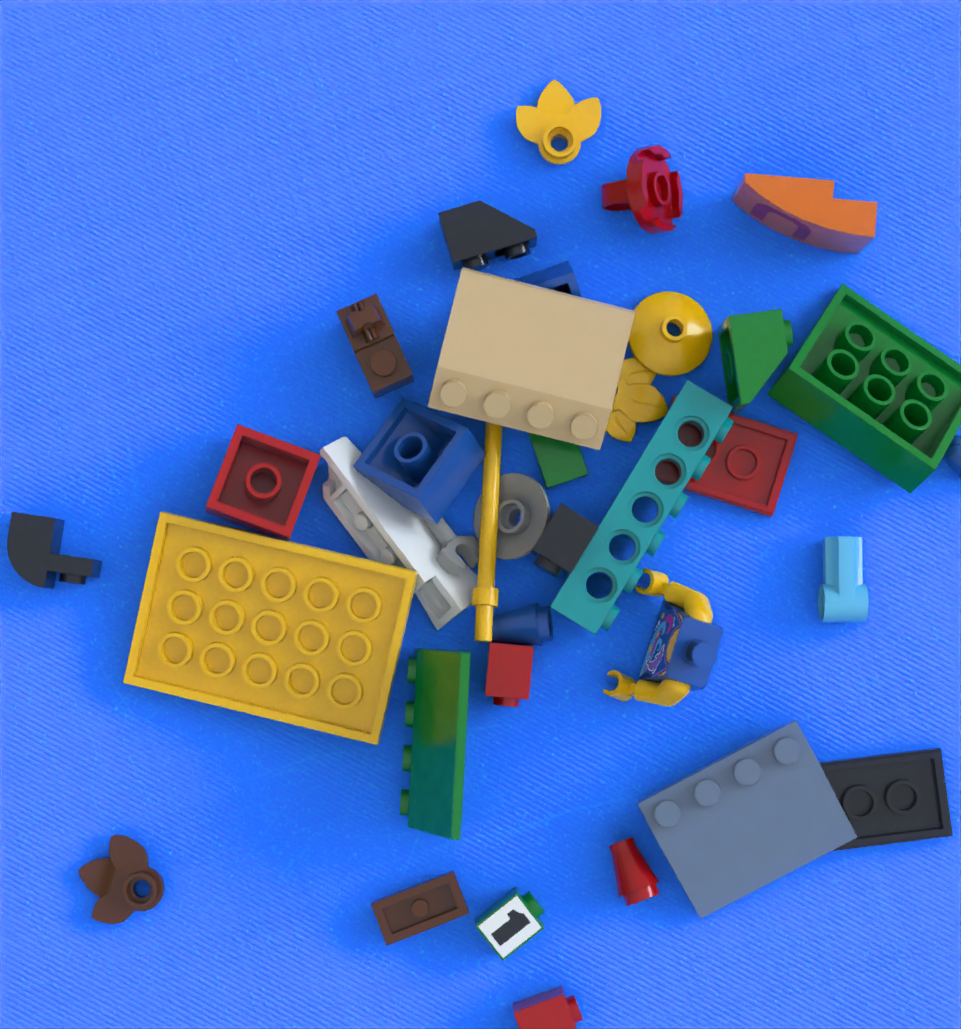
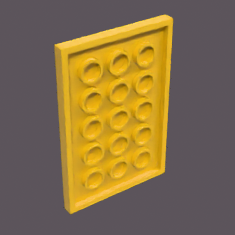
M162 511L158 518L123 683L378 745L382 736L418 571Z

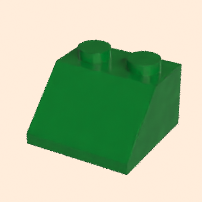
M782 309L731 315L717 329L727 402L733 407L730 413H738L751 403L788 354L787 347L793 345L792 326L790 320H783Z

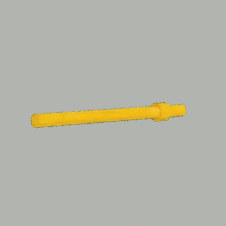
M485 422L484 452L486 456L483 461L477 587L472 588V606L476 607L474 641L492 642L493 608L498 607L499 589L495 588L503 426Z

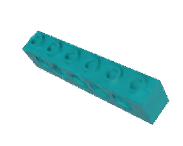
M686 381L550 608L595 635L599 628L605 631L609 630L621 610L614 603L622 590L629 594L632 592L643 573L642 570L637 568L643 555L646 552L653 556L663 541L666 533L659 529L666 517L670 515L676 519L689 496L682 491L689 479L692 477L699 481L709 465L711 458L706 456L705 453L712 441L715 440L721 444L732 427L734 421L728 418L733 408L731 405L691 381ZM685 424L696 426L701 432L700 444L695 447L683 445L678 438V429ZM663 461L675 464L679 471L677 482L671 485L659 482L655 476L656 465ZM646 498L655 504L657 512L653 521L643 523L633 516L632 506L636 500ZM620 535L628 537L634 545L633 555L624 561L615 559L609 551L610 541ZM603 573L609 577L611 591L606 597L594 598L588 593L586 582L590 575Z

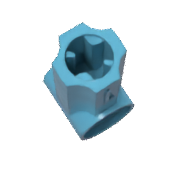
M823 537V583L819 585L818 615L820 622H866L869 611V596L867 586L863 583L862 537Z

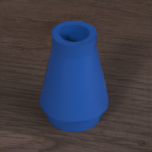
M534 603L493 616L492 642L501 641L542 646L544 641L553 640V623L549 606L539 607L538 603Z

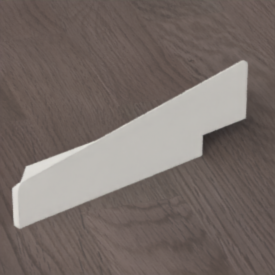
M341 437L324 446L320 450V455L328 463L329 479L322 484L323 499L367 558L418 571L414 593L437 630L472 605V588L477 587L478 577L465 563V568L459 576H454L440 567L436 558L441 552V543L420 515L404 508L355 470L353 465L362 453L347 437Z

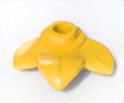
M552 80L542 91L537 107L518 106L516 109V124L520 134L526 140L537 144L541 156L547 162L554 165H565L573 161L580 151L581 142L589 139L596 133L601 119L599 98H588L575 104L569 92L557 80ZM556 138H562L566 141L567 147L562 151H557L552 147L551 142Z
M634 357L624 359L606 428V432L611 437L624 442L632 441L636 430V422H654L668 413L664 397L655 387L650 385L656 374L643 367Z

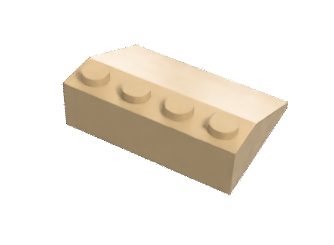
M462 267L427 407L600 450L611 414L635 310Z

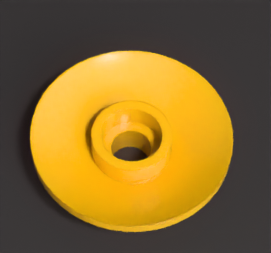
M659 292L648 296L636 306L628 344L632 354L643 367L662 376H680L691 372L704 361L712 344V327L706 312L695 300L677 292ZM667 324H676L680 329V335H670L666 329Z

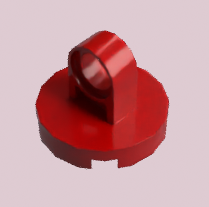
M661 145L637 148L630 156L626 180L611 182L601 186L602 209L607 211L632 210L634 218L640 227L649 234L673 231L676 228L672 224L673 218L681 217L683 211V191L679 172H670L665 159L672 158L670 153Z

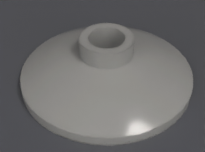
M508 473L500 476L496 558L514 560L526 556L532 552L533 547L549 523L550 505L546 492L535 479L527 475ZM482 493L476 503L473 517L474 531L478 542L480 538ZM521 513L520 521L517 524V517Z

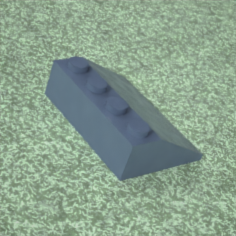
M794 719L641 798L637 803L700 919L857 838L823 769L797 721Z

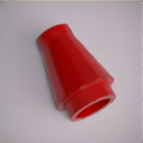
M633 837L609 846L613 859L618 896H623L627 906L660 894L656 885L660 881L636 846Z

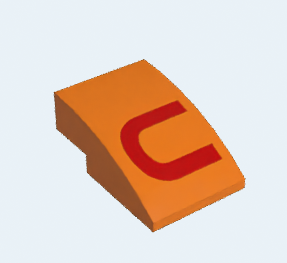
M745 173L733 192L732 201L748 215L784 236L811 246L836 252L858 254L875 238L878 202L833 198V180Z

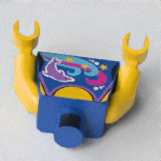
M644 568L641 570L643 573L649 574L651 579L648 588L635 585L636 591L640 594L657 598L664 595L665 600L662 602L638 677L640 680L635 683L633 678L616 670H611L607 675L619 680L618 686L613 691L603 689V692L622 702H626L634 696L636 701L667 707L675 706L690 691L702 690L706 687L712 667L717 660V651L723 635V628L713 621L709 599L704 594L675 581L669 584V579L663 572Z

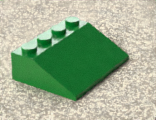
M843 283L767 393V395L910 494L936 470L961 425V365Z
M418 648L417 657H409L407 683H415V701H406L405 727L413 728L412 745H404L402 771H408L411 774L410 789H401L400 816H408L409 828L450 840H460L471 651Z

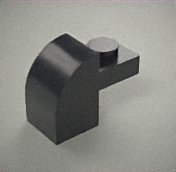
M12 512L7 539L8 556L15 571L28 583L41 588L54 589L56 573L60 572L59 581L86 585L87 577L100 578L102 561L59 555L65 520Z

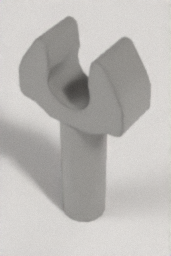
M421 516L441 543V552L437 556L436 561L442 569L454 576H459L465 568V563L458 554L464 557L471 568H475L478 564L479 543L473 535H455L443 517L438 524H435Z

